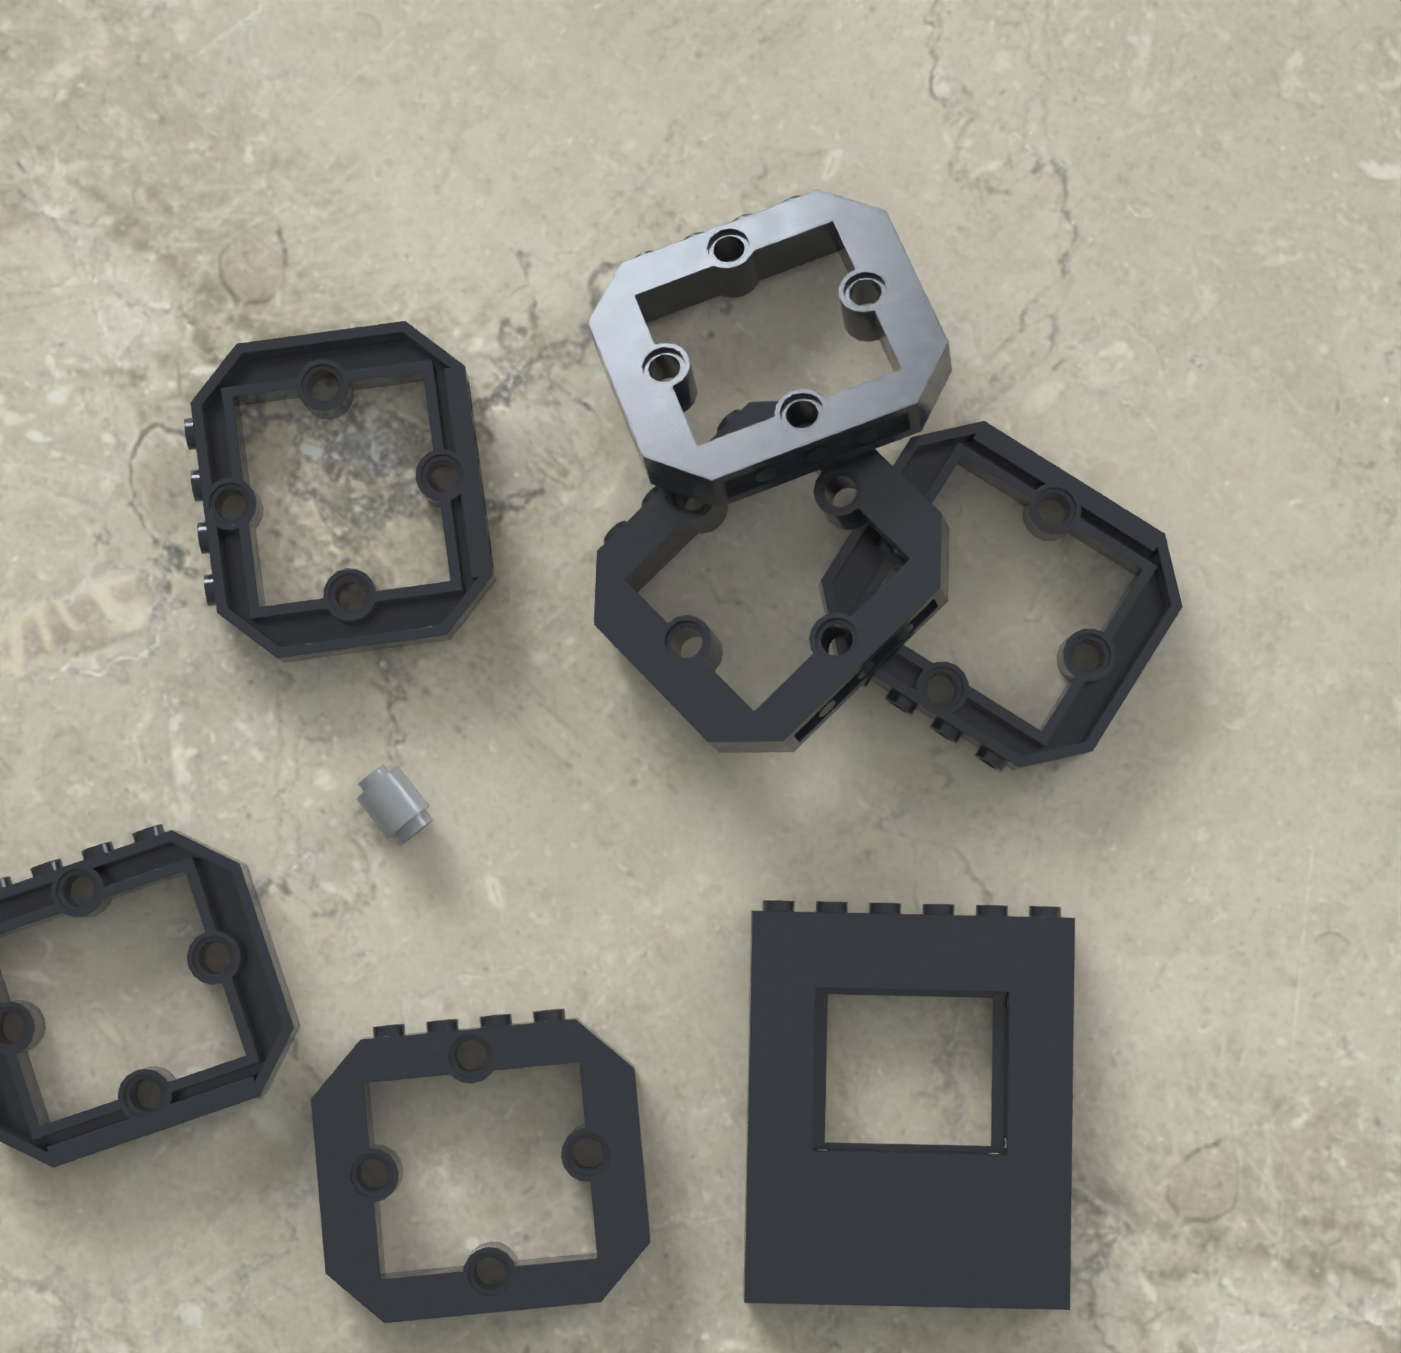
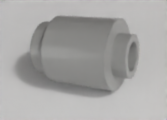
M383 764L358 784L364 792L357 798V801L387 839L393 836L400 846L434 820L426 810L429 808V804L399 766L389 772Z

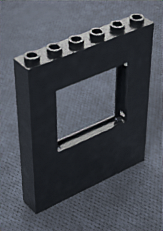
M763 900L762 911H751L744 1303L1070 1310L1075 918L1061 917V907L1029 906V917L1008 916V906L976 905V916L954 915L955 904H923L922 914H901V903H869V913H848V902L816 901V912H794L795 901ZM828 994L993 998L991 1146L825 1142Z

